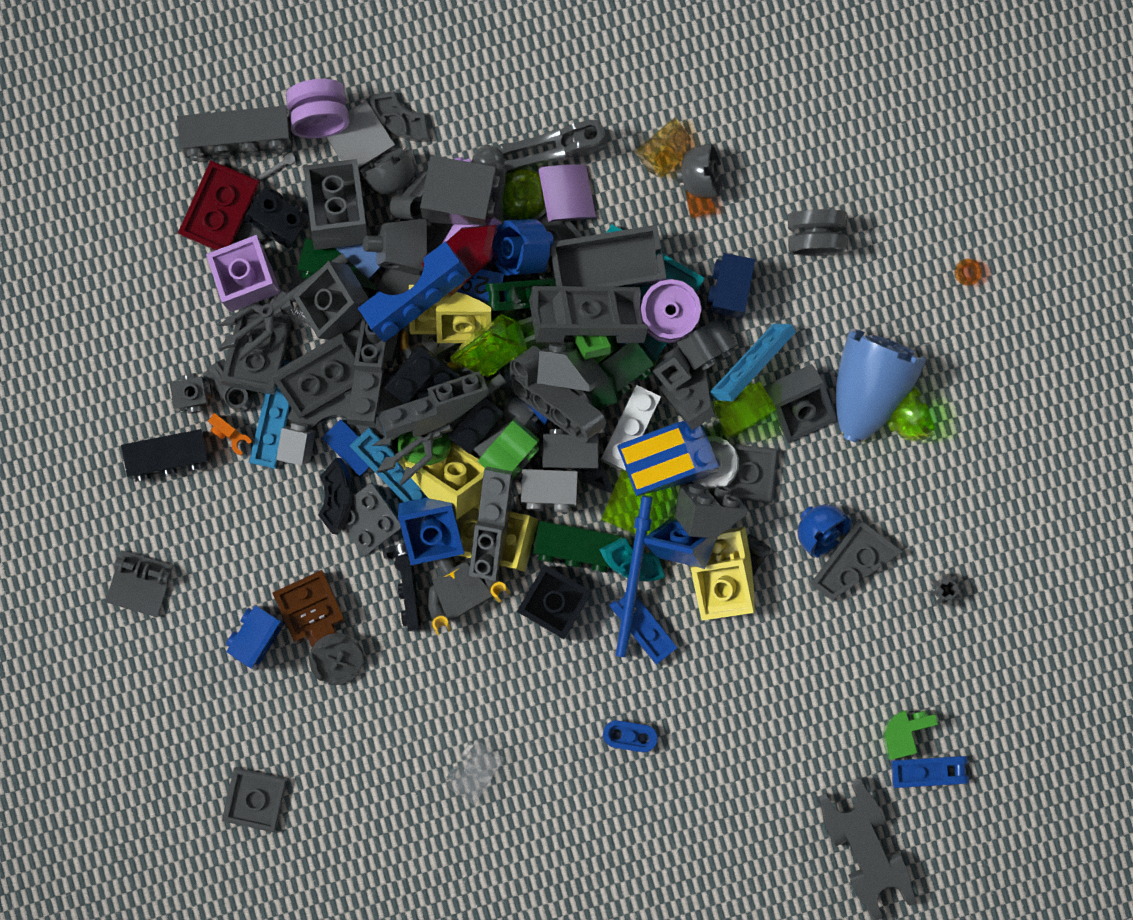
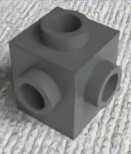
M197 373L182 375L180 381L169 382L174 409L177 412L187 410L188 414L204 411L203 407L210 406L208 399L213 398L210 382L205 383V379L202 376L197 377ZM195 390L194 396L189 397V393Z

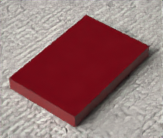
M210 160L177 234L214 251L233 244L260 186V181Z

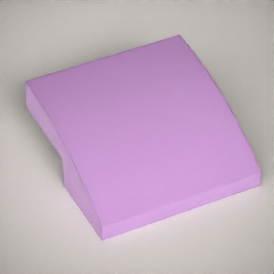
M557 165L538 169L548 222L596 218L586 165Z

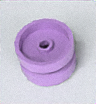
M312 79L295 84L287 90L286 103L290 111L289 125L294 135L309 139L324 138L338 134L348 127L350 122L348 109L345 106V88L342 83L331 79Z
M674 279L659 281L651 286L643 297L640 310L642 324L648 325L647 334L655 340L664 343H675L694 331L699 322L701 306L699 297L694 289L683 281ZM669 306L671 310L676 309V313L668 315L666 307Z

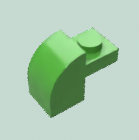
M902 710L890 717L883 730V743L888 760L916 754L917 750L912 731L938 725L936 715H928L927 710L911 714L912 719L908 720L906 710Z

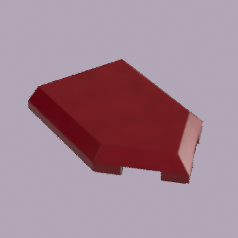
M496 224L463 227L446 241L472 275L460 286H457L448 293L450 297L492 260V243L498 228Z

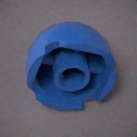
M830 504L818 505L814 508L810 506L800 516L802 520L798 525L797 535L804 550L811 557L815 555L818 558L827 554L840 543L835 539L841 533L845 536L847 535L852 526V520L836 506Z

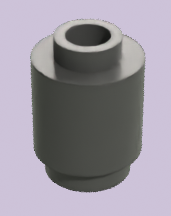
M509 395L501 405L504 410L502 416L509 422L516 418L525 425L530 419L536 424L540 420L529 405L517 396Z

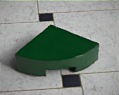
M613 375L607 377V382L593 390L590 403L595 408L619 402Z

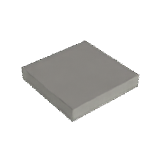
M367 101L348 111L350 123L344 131L326 137L341 161L357 159L358 169L363 168L395 147V144Z

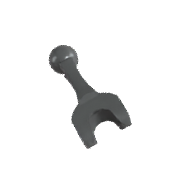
M586 120L570 124L562 129H554L533 138L499 144L498 147L493 145L482 146L474 153L472 163L496 167V163H503L507 165L506 173H510L541 163L565 161L569 158L599 153L607 147L608 136L600 122L597 120ZM597 134L594 139H588V136ZM556 143L557 147L519 159L506 160L505 157L539 146Z

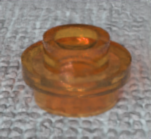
M973 259L961 260L955 267V278L962 285H974L981 278V266ZM965 268L972 270L973 274L971 277L964 276L963 270Z

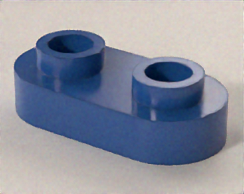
M616 720L609 722L605 726L603 739L607 745L613 748L649 752L656 746L657 734L648 725ZM619 729L622 732L621 738L613 739L611 736L612 730ZM641 733H645L649 737L648 742L645 744H641L638 741V736Z

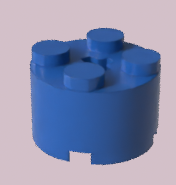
M536 219L504 221L503 224L498 225L497 233L492 243L493 252H496L498 261H494L497 269L504 275L545 272L550 248L553 245V236Z

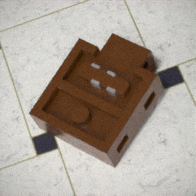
M323 570L272 592L291 637L297 645L309 640L311 647H313L324 636L337 633L335 627L346 622Z

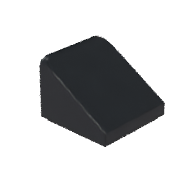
M748 534L747 539L752 574L754 576L771 548L756 537Z

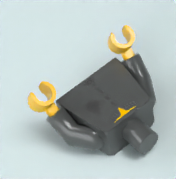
M451 557L435 560L434 562L442 575L432 580L434 585L429 589L428 609L436 635H439L438 629L441 626H446L448 632L451 631L449 622L494 597L498 602H501L498 597L499 593L506 591L510 595V590L498 578L496 581L469 576L470 564L468 565L466 561L456 566Z

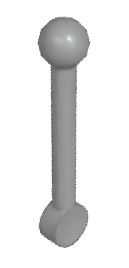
M287 154L282 162L254 179L261 181L285 165H293L295 163V156Z

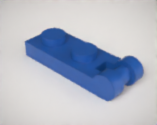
M625 596L616 602L614 600L609 604L620 620L622 618ZM636 596L635 609L637 611L633 613L630 633L657 665L676 650L677 646Z
M954 756L892 760L893 788L968 784L969 775H966L965 764H968V757ZM948 765H954L955 776H948Z

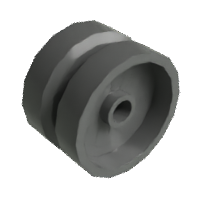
M812 209L789 213L788 229L794 233H799L788 239L789 254L798 256H827L847 252L848 237L838 233L847 228V212L834 209Z

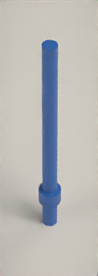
M642 495L639 516L635 517L634 528H636L615 654L618 657H626L645 547L644 537H646L647 531L651 528L652 519L649 517L653 497Z

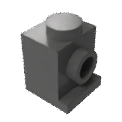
M679 346L661 356L653 370L669 392L692 377L689 372L691 365Z

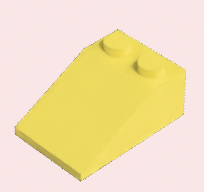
M452 442L451 452L447 458L432 465H424L411 478L428 498L452 503L457 520L480 503L485 468L477 462L478 458L467 453ZM405 458L398 461L404 470H406V467L412 468L415 463H411Z

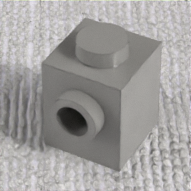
M292 422L291 425L281 428L276 460L301 466L310 463L316 431L307 429L308 425L298 422Z

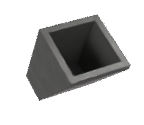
M431 155L420 206L422 218L427 219V222L487 225L488 218L493 219L495 202H491L493 192L498 193L500 176H496V167Z

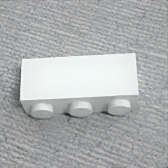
M636 385L601 458L602 462L622 472H626L617 446L643 436L661 396Z

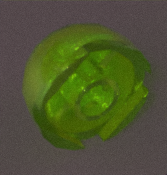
M518 169L509 173L506 176L503 193V214L510 220L532 219L540 215L546 207L539 173L530 169Z
M916 386L901 401L887 422L891 432L896 431L901 438L914 442L935 436L932 432L935 430L931 413L927 404H923L917 398L922 396Z

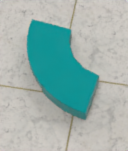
M620 538L599 550L607 564L616 573L628 579L633 548L626 538ZM652 552L643 554L639 581L650 582L666 577L660 559Z

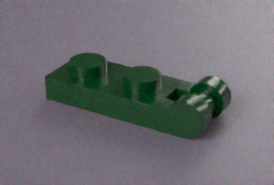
M555 279L485 283L486 292H489V302L487 305L491 307V311L530 308L529 299L532 287L555 286ZM499 291H504L505 301L500 302Z

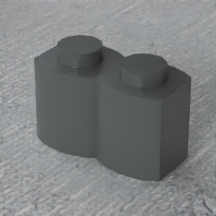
M718 318L706 326L695 330L677 342L692 369L696 370L701 367L703 371L717 364V358L722 362L734 354L732 349L738 345L722 318Z

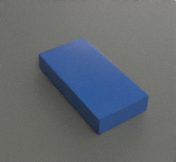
M340 419L322 439L361 477L370 467L350 448L349 445L358 436Z

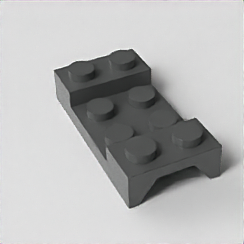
M533 286L529 303L536 342L563 343L565 335L616 336L617 343H644L648 325L642 324L639 310L640 287Z

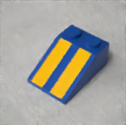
M681 421L617 446L636 496L704 479L719 467L703 424L691 430L685 421Z

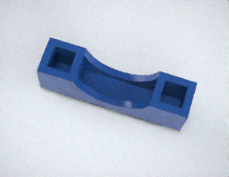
M445 241L424 257L423 273L411 289L398 295H386L379 291L362 304L358 310L372 331L385 342L472 275Z

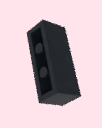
M202 429L121 445L126 475L130 479L134 478L135 482L150 480L151 475L161 473L162 477L178 474L177 470L188 468L189 472L205 469L204 464L210 463L205 432Z

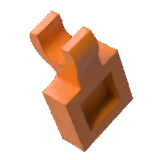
M214 413L208 420L213 425L210 431L222 440L227 436L232 441V449L236 454L240 456L244 454L238 449L240 441H246L250 445L253 443L248 436L239 433L217 414Z

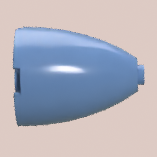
M850 329L838 369L836 409L839 428L844 433L843 437L858 443L859 439L865 440L877 432L897 412L916 384L927 358L921 355L920 358L914 357V350L884 337L865 336V332L862 330Z

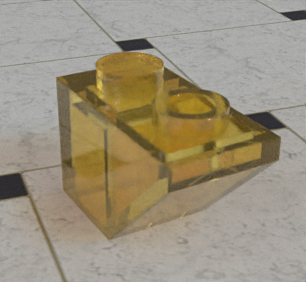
M674 117L634 152L648 172L662 178L682 161L691 138L678 119Z

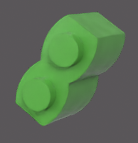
M514 418L477 462L484 468L492 467L513 471L514 478L521 470L518 464L524 458L529 461L539 450L536 444L540 439Z

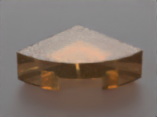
M685 191L690 219L717 214L716 207L710 198H698Z

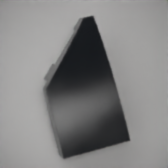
M601 460L600 470L575 469L581 482L608 493L613 492Z

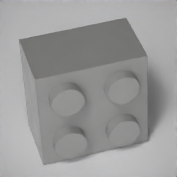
M522 469L521 504L522 506H527V511H543V507H554V512L570 513L571 508H576L577 471Z

